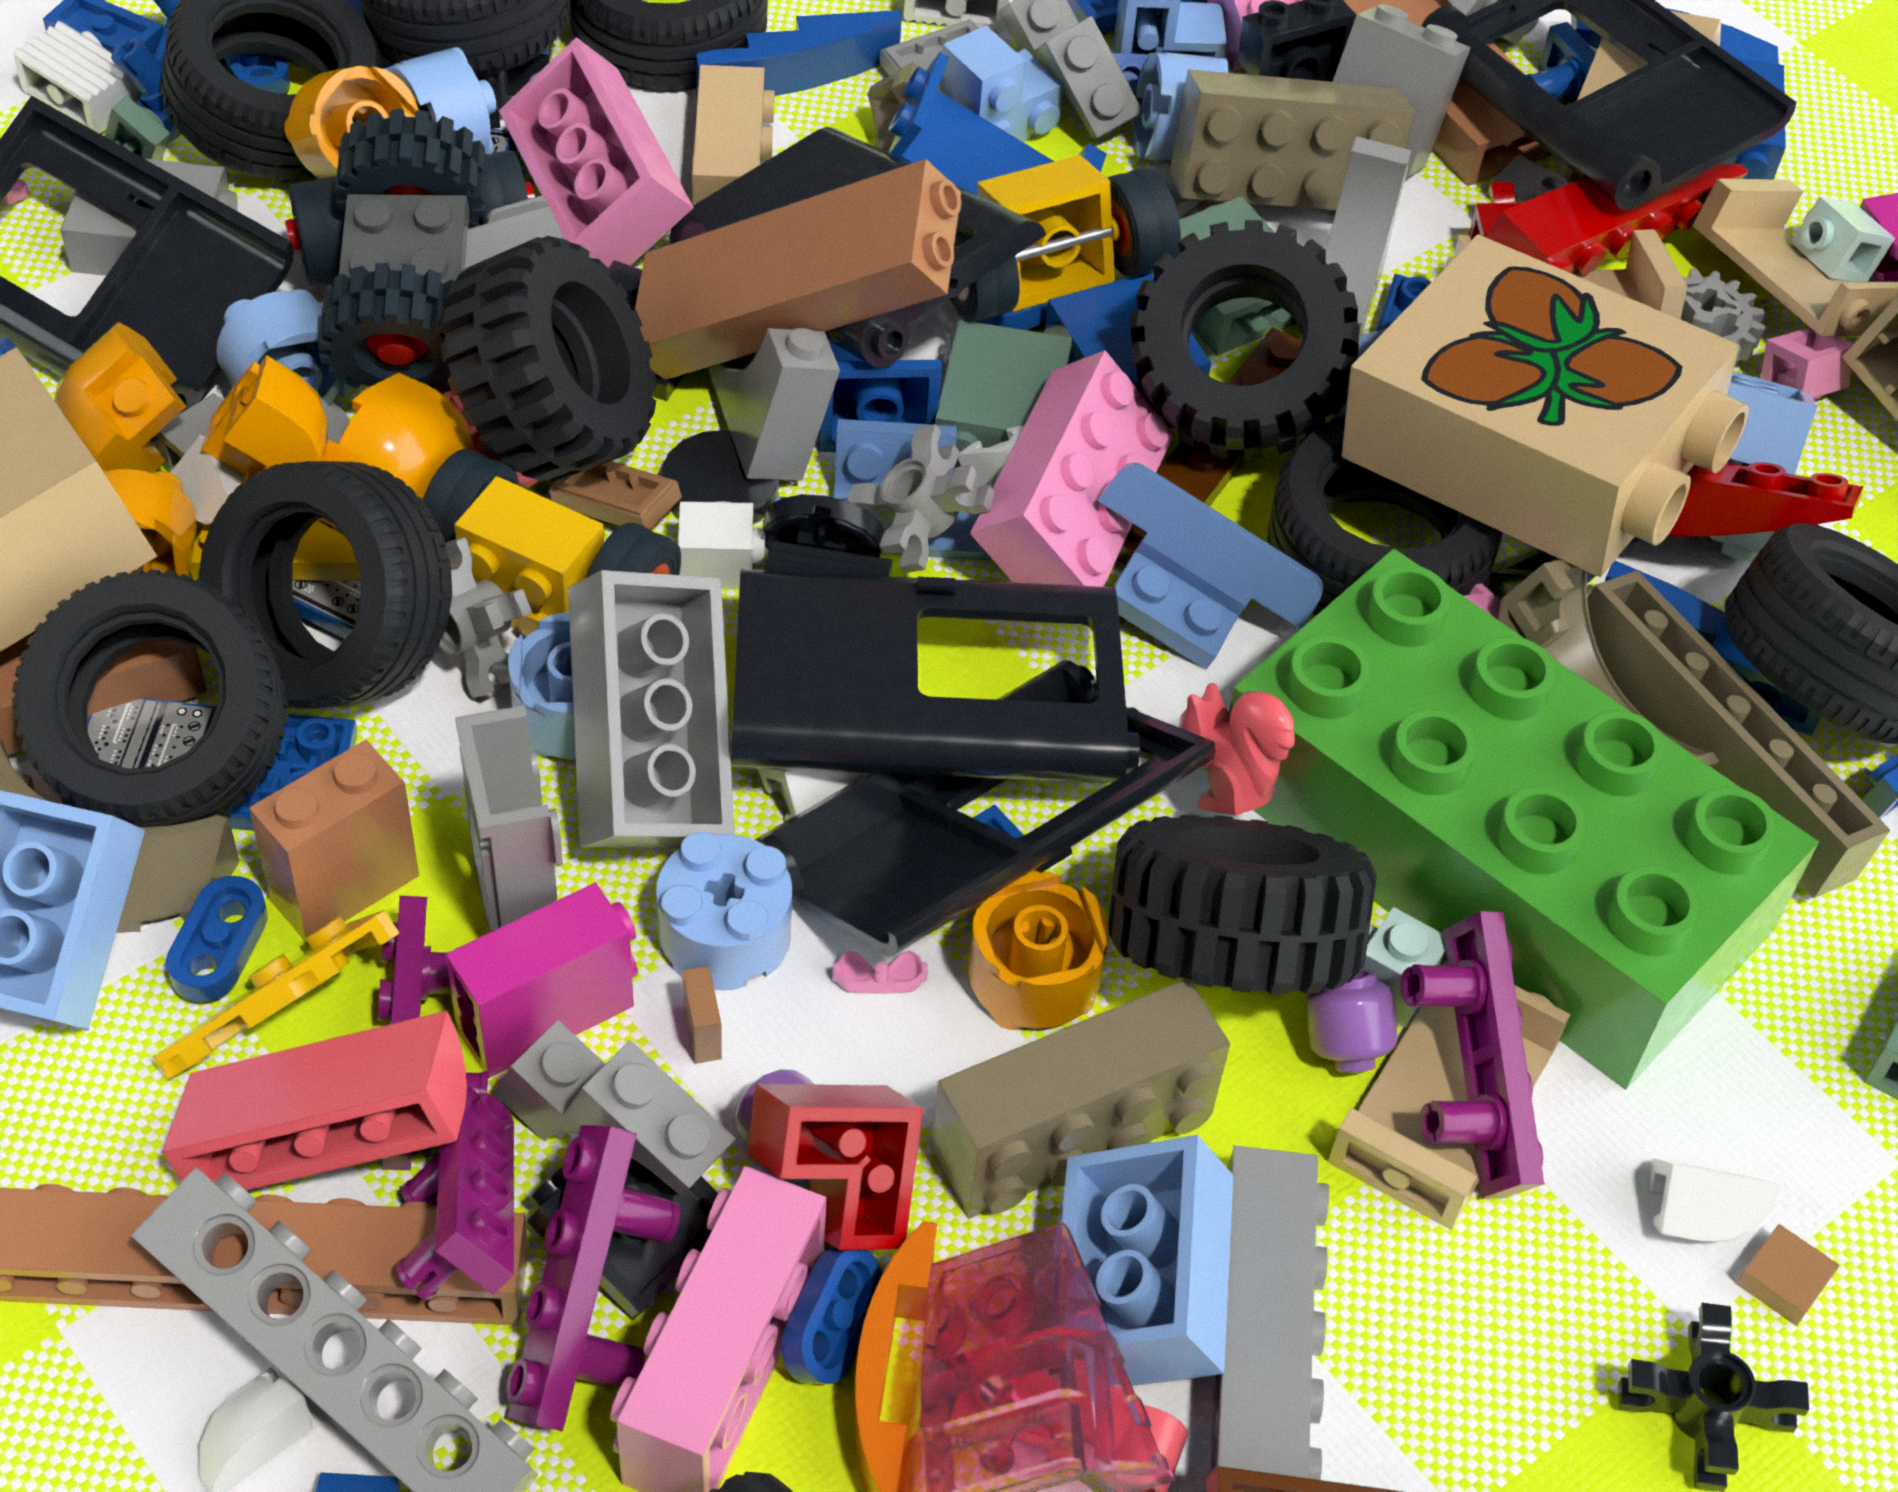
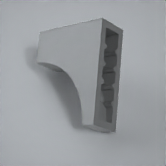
M1356 136L1326 246V263L1328 265L1338 263L1347 276V291L1354 293L1358 306L1359 337H1361L1382 276L1412 150Z
M768 328L758 353L755 352L707 368L746 478L802 481L840 369L824 331H813L806 328H796L794 330Z

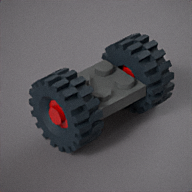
M390 109V118L385 119L379 112L367 115L366 124L359 120L352 123L349 133L344 132L341 138L335 186L338 210H345L339 275L334 278L333 286L328 285L324 293L318 350H320L319 358L322 364H329L328 372L335 378L346 375L345 384L355 389L362 384L369 388L397 373H401L432 388H436L442 394L451 390L448 382L451 373L448 363H443L440 347L445 341V334L440 332V317L446 308L443 303L452 283H455L458 275L465 269L468 229L478 227L479 218L483 219L488 156H484L485 147L480 140L473 142V132L465 126L457 131L454 130V120L442 116L436 122L429 120L430 112L416 110V117H406L403 109Z

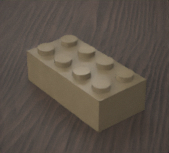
M1188 69L1169 174L1181 198L1227 202L1242 196L1247 203L1337 210L1351 149L1356 136L1407 149L1415 110L1398 87Z
M1184 979L938 1080L931 1153L968 1219L988 1210L992 1213L1007 1211L1018 1205L1028 1193L1052 1183L1054 1186H1064L1067 1157L1146 1144L1173 1131L1177 1134H1186L1202 1126L1213 1114L1230 1042L1191 981Z

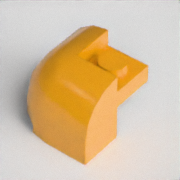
M119 322L70 365L56 386L54 399L100 468L105 471L134 469L153 473L165 462V459L150 440L187 407L170 386L177 378L147 339Z
M266 355L260 365L254 361L211 416L201 450L244 475L242 483L251 475H256L258 471L269 469V467L276 464L323 461L328 441L327 418L319 393L300 375Z
M397 373L365 389L352 400V408L357 412L349 422L339 443L333 440L327 441L323 461L361 462L368 464V466L380 467L381 470H386L393 474L394 477L404 481L406 486H410L417 497L423 500L428 485L440 466L455 452L462 449L471 450V439L463 417L448 398L424 383ZM320 518V519H319V520H321V521H323V522H326V523H328V524H330V525H332V526H334V527H337L335 524H333V523L327 521V520L324 519V518Z

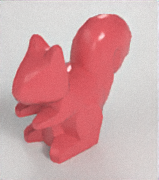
M1209 683L1202 698L1195 694L1189 695L1187 698V709L1179 718V728L1214 741L1216 750L1214 759L1199 768L1208 771V779L1211 786L1198 800L1200 810L1239 815L1258 809L1271 801L1275 792L1274 785L1279 776L1280 760L1287 758L1289 749L1295 744L1293 717L1285 704L1277 697L1265 691H1247L1237 699L1229 715L1217 684Z

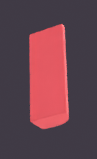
M443 1011L192 1072L187 1081L162 1153L181 1181L197 1167L213 1182L226 1172L245 1190H250L457 1142L466 1105L467 1080L463 1052L454 1024L448 1012Z

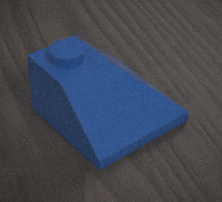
M836 360L840 372L818 433L820 452H836L838 419L935 424L940 402L941 360H897L886 367H874L863 360Z

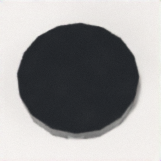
M728 430L706 431L683 439L668 453L662 468V477L676 480L682 495L680 500L671 508L677 517H679L680 502L724 501L730 503H753L754 524L764 518L768 506L775 502V496H778L781 485L780 479L746 478L731 433Z

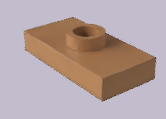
M612 461L556 481L548 489L553 502L580 514L619 526L629 522L636 523L650 530L682 497L676 480Z

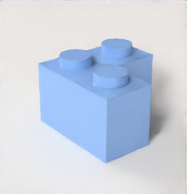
M1119 0L1114 34V53L1150 54L1168 52L1225 58L1227 41L1222 3L1181 2V0Z
M987 25L943 44L942 53L948 56L949 60L940 81V90L946 96L1022 142L1059 126L1064 84L1026 49L1015 52Z

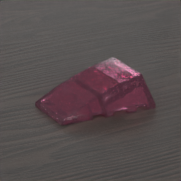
M1064 1222L932 1263L898 1492H1037L1076 1480H1080L1092 1492H1140L1175 1482L1167 1459L1160 1453L1150 1430L1152 1424L1143 1402L1135 1394L1123 1366L1125 1360L1116 1338L1109 1332L1099 1309L1102 1305L1071 1231Z

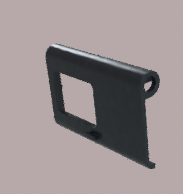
M1498 0L1468 16H1465L1455 6L1447 5L1430 13L1421 26L1426 28L1429 24L1438 25L1456 33L1458 36L1457 42L1471 47L1459 80L1619 208L1625 210L1639 207L1774 136L1790 121L1797 104L1795 100L1655 0ZM1562 9L1568 11L1642 67L1564 106L1486 44L1554 10Z
M31 95L0 138V204L26 169L34 167L132 222L138 228L135 236L82 311L76 316L64 314L0 276V338H11L22 354L63 377L72 363L119 322L145 337L175 375L177 380L170 386L187 406L180 412L182 413L201 400L222 370L218 363L216 349L218 337L225 325L224 315L228 307L242 299L252 300L261 295L276 292L292 266L294 247L290 240Z
M824 127L816 130L693 205L694 208L671 228L670 245L911 163L836 128ZM954 184L961 191V209L958 214L956 229L972 238L954 249V261L951 265L948 294L825 331L828 341L874 367H886L895 363L908 346L911 335V322L948 298L956 297L961 293L962 289L1045 237L1047 234L1043 226Z
M740 570L731 767L1112 783L1125 775L1126 771H1132L1138 767L1140 739L1138 732H1128L1118 601L1115 587L956 580L955 578L920 576L913 578ZM924 617L1086 625L1093 632L1098 700L1094 703L1084 704L926 696L918 688L917 621Z
M1063 660L996 700L1089 704L1098 700L1097 683L1094 675L1086 667L1078 666L1069 660ZM1126 707L1128 732L1139 733V756L1148 761L1022 837L1014 838L957 811V809L1008 779L868 773L755 840L765 846L778 849L784 855L786 868L792 882L793 902L881 952L894 956L1029 872L1036 870L1042 873L1073 854L1071 850L1073 845L1213 760L1216 752L1215 743L1212 740L1143 714L1134 707Z

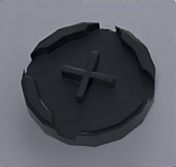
M801 494L781 498L768 506L762 526L763 536L765 534V547L768 550L770 549L771 541L774 540L880 557L881 555L880 544L884 534L882 523L864 508L849 501L825 495Z

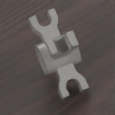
M936 424L915 428L911 444L912 458L895 465L887 473L881 485L871 483L852 485L847 500L869 510L882 523L883 529L893 522L891 527L884 532L880 548L886 554L903 551L898 567L904 573L925 570L929 557L928 538L936 537L946 531L953 524L959 512L970 514L990 512L995 491L990 485L973 487L977 471L972 465L957 467L947 475L948 471L957 462L959 450L954 444L938 447L941 430Z
M462 537L445 543L451 563L453 594L446 631L443 638H441L439 648L451 656L463 653L466 661V684L472 698L485 696L495 691L488 676L491 666L495 669L500 684L510 683L508 673L509 654L502 648L498 635L510 629L512 619L526 616L532 613L523 588L503 593L490 580L475 582L471 569L472 554L469 552L471 549L466 537Z

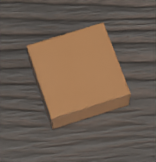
M704 966L682 970L683 1009L694 1062L697 1064L721 1060L722 1023L710 967Z
M1778 1223L1744 1269L1736 1284L1798 1326L1840 1265Z

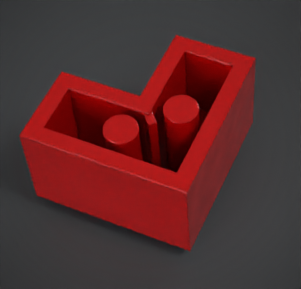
M756 1084L747 1155L780 1179H810L809 1191L826 1197L825 1240L838 1250L899 1249L907 1237L923 1107L887 1085Z

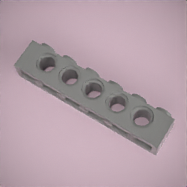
M195 1167L131 1235L413 1492H524L537 1478L538 1474L525 1462L527 1457L534 1451V1448L502 1419L491 1430L468 1411L478 1400L471 1391L445 1368L435 1379L430 1377L413 1361L422 1348L389 1318L379 1330L357 1311L367 1299L334 1269L322 1280L302 1261L312 1250L282 1222L278 1220L269 1231L257 1222L248 1212L258 1201L226 1172L213 1182L201 1170ZM232 1234L247 1235L248 1250L243 1260L231 1268H216L214 1264V1251L218 1243ZM296 1282L301 1284L304 1294L299 1309L286 1318L277 1319L270 1317L268 1300L271 1293L284 1283ZM342 1331L356 1333L359 1338V1350L355 1359L343 1368L330 1369L325 1367L322 1352L327 1340L334 1334ZM395 1381L411 1382L414 1385L416 1394L411 1410L398 1419L388 1420L381 1418L377 1408L378 1397L381 1391L388 1384ZM459 1430L468 1433L472 1440V1452L468 1461L462 1467L453 1471L437 1469L433 1460V1449L438 1439L450 1431Z

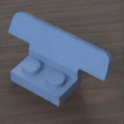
M838 419L833 498L847 501L852 485L862 483L881 485L887 473L895 465L912 458L911 444L915 428L930 424ZM937 425L941 430L938 447L952 444L956 447L957 426ZM954 467L948 471L947 475L951 473ZM775 496V502L784 497ZM959 512L953 524L946 531L936 537L928 538L929 557L993 560L970 534L979 514ZM893 522L890 523V525H889L888 527L884 528V532H885L889 527H891V525L893 524ZM903 551L888 553L886 555H902Z
M1132 462L1124 465L1097 500L1147 532L1132 553L1113 586L1117 592L1119 615L1204 669H1207L1217 657L1238 616L1251 598L1299 629L1305 626L1321 599L1323 583L1316 573L1141 463Z

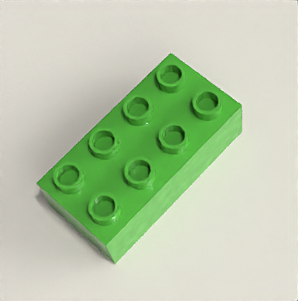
M1392 549L1233 687L1228 711L1229 715L1234 703L1241 695L1247 691L1256 690L1270 693L1282 701L1292 715L1294 722L1295 744L1289 749L1287 758L1280 760L1279 776L1274 785L1275 792L1272 799L1266 805L1253 811L1270 824L1290 825L1303 828L1306 832L1322 833L1334 837V840L1337 842H1347L1355 846L1358 852H1364L1369 857L1377 874L1374 902L1387 912H1390L1395 907L1442 934L1443 930L1480 911L1503 912L1507 938L1512 946L1511 966L1514 985L1527 992L1544 996L1554 1006L1569 1013L1570 1017L1559 1041L1624 1090L1630 1087L1774 932L1819 843L1812 836L1772 810L1760 797L1730 781L1659 732L1647 719L1632 713L1552 658L1541 646L1520 636L1449 587L1438 575L1419 566L1396 549Z

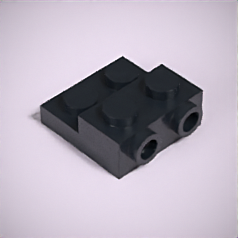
M1277 0L1265 1L1259 5L1257 13L1242 16L1238 62L1248 72V75L1333 82L1355 21L1356 13L1343 0H1303L1291 4Z
M631 1158L624 1184L625 1188L672 1200L680 1205L679 1225L673 1239L669 1243H660L615 1231L612 1232L600 1285L634 1320L678 1277L682 1264L690 1250L696 1249L702 1252L712 1232L707 1229V1222L718 1192L701 1176L681 1197L652 1171ZM563 1167L559 1168L531 1196L539 1208L526 1222L543 1239H545L546 1229L552 1215L561 1206L567 1182L563 1175Z

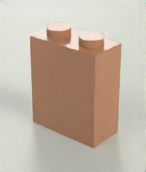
M366 739L249 807L270 901L306 944L309 943L305 938L328 921L340 915L345 922L419 876L405 782Z

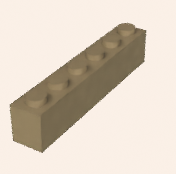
M1638 570L1594 585L1587 598L1592 631L1606 668L1628 701L1642 716L1674 739L1703 751H1713L1720 761L1719 764L1712 767L1742 789L1760 797L1772 810L1819 841L1799 881V884L1813 899L1855 881L1890 832L1886 824Z

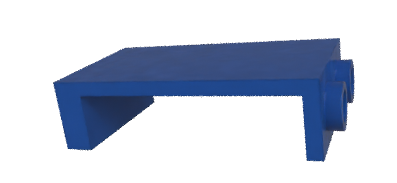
M939 52L927 70L918 66L913 72L902 94L909 101H905L901 105L889 127V131L895 134L889 151L890 154L911 164L927 159L948 180L975 194H978L977 182L1054 162L1052 159L938 91L939 83L949 60V57ZM1088 143L1078 155L1084 157L1101 172L1106 153Z

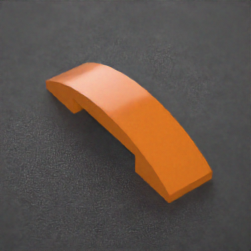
M923 1221L907 1237L895 1253L881 1276L863 1323L855 1372L854 1440L860 1477L865 1492H899L907 1425L880 1421L896 1317L925 1321L936 1244L937 1223Z

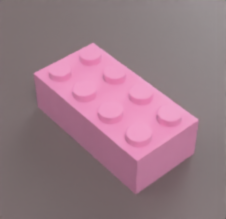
M577 37L499 110L541 196L547 199L565 240L589 250L590 258L600 259L608 268L614 260L631 266L694 208L618 68Z
M1106 350L1052 370L992 488L995 491L990 512L980 513L970 532L971 536L1012 582L1104 587L1133 523L1097 500L1118 471L1128 463H1141L1152 471L1157 472L1174 436V433L1166 425L1164 419L1153 410L1152 406L1133 385L1127 374L1120 369Z
M744 1166L733 1190L727 1188L720 1190L713 1203L707 1222V1229L712 1232L702 1252L691 1249L686 1256L676 1282V1291L680 1292V1295L670 1314L661 1311L656 1316L644 1345V1355L649 1357L638 1379L628 1376L624 1380L612 1406L610 1419L617 1423V1434L613 1451L619 1454L621 1483L640 1492H709L713 1488H719L782 1354L781 1343L785 1326L817 1259L824 1253L825 1196Z

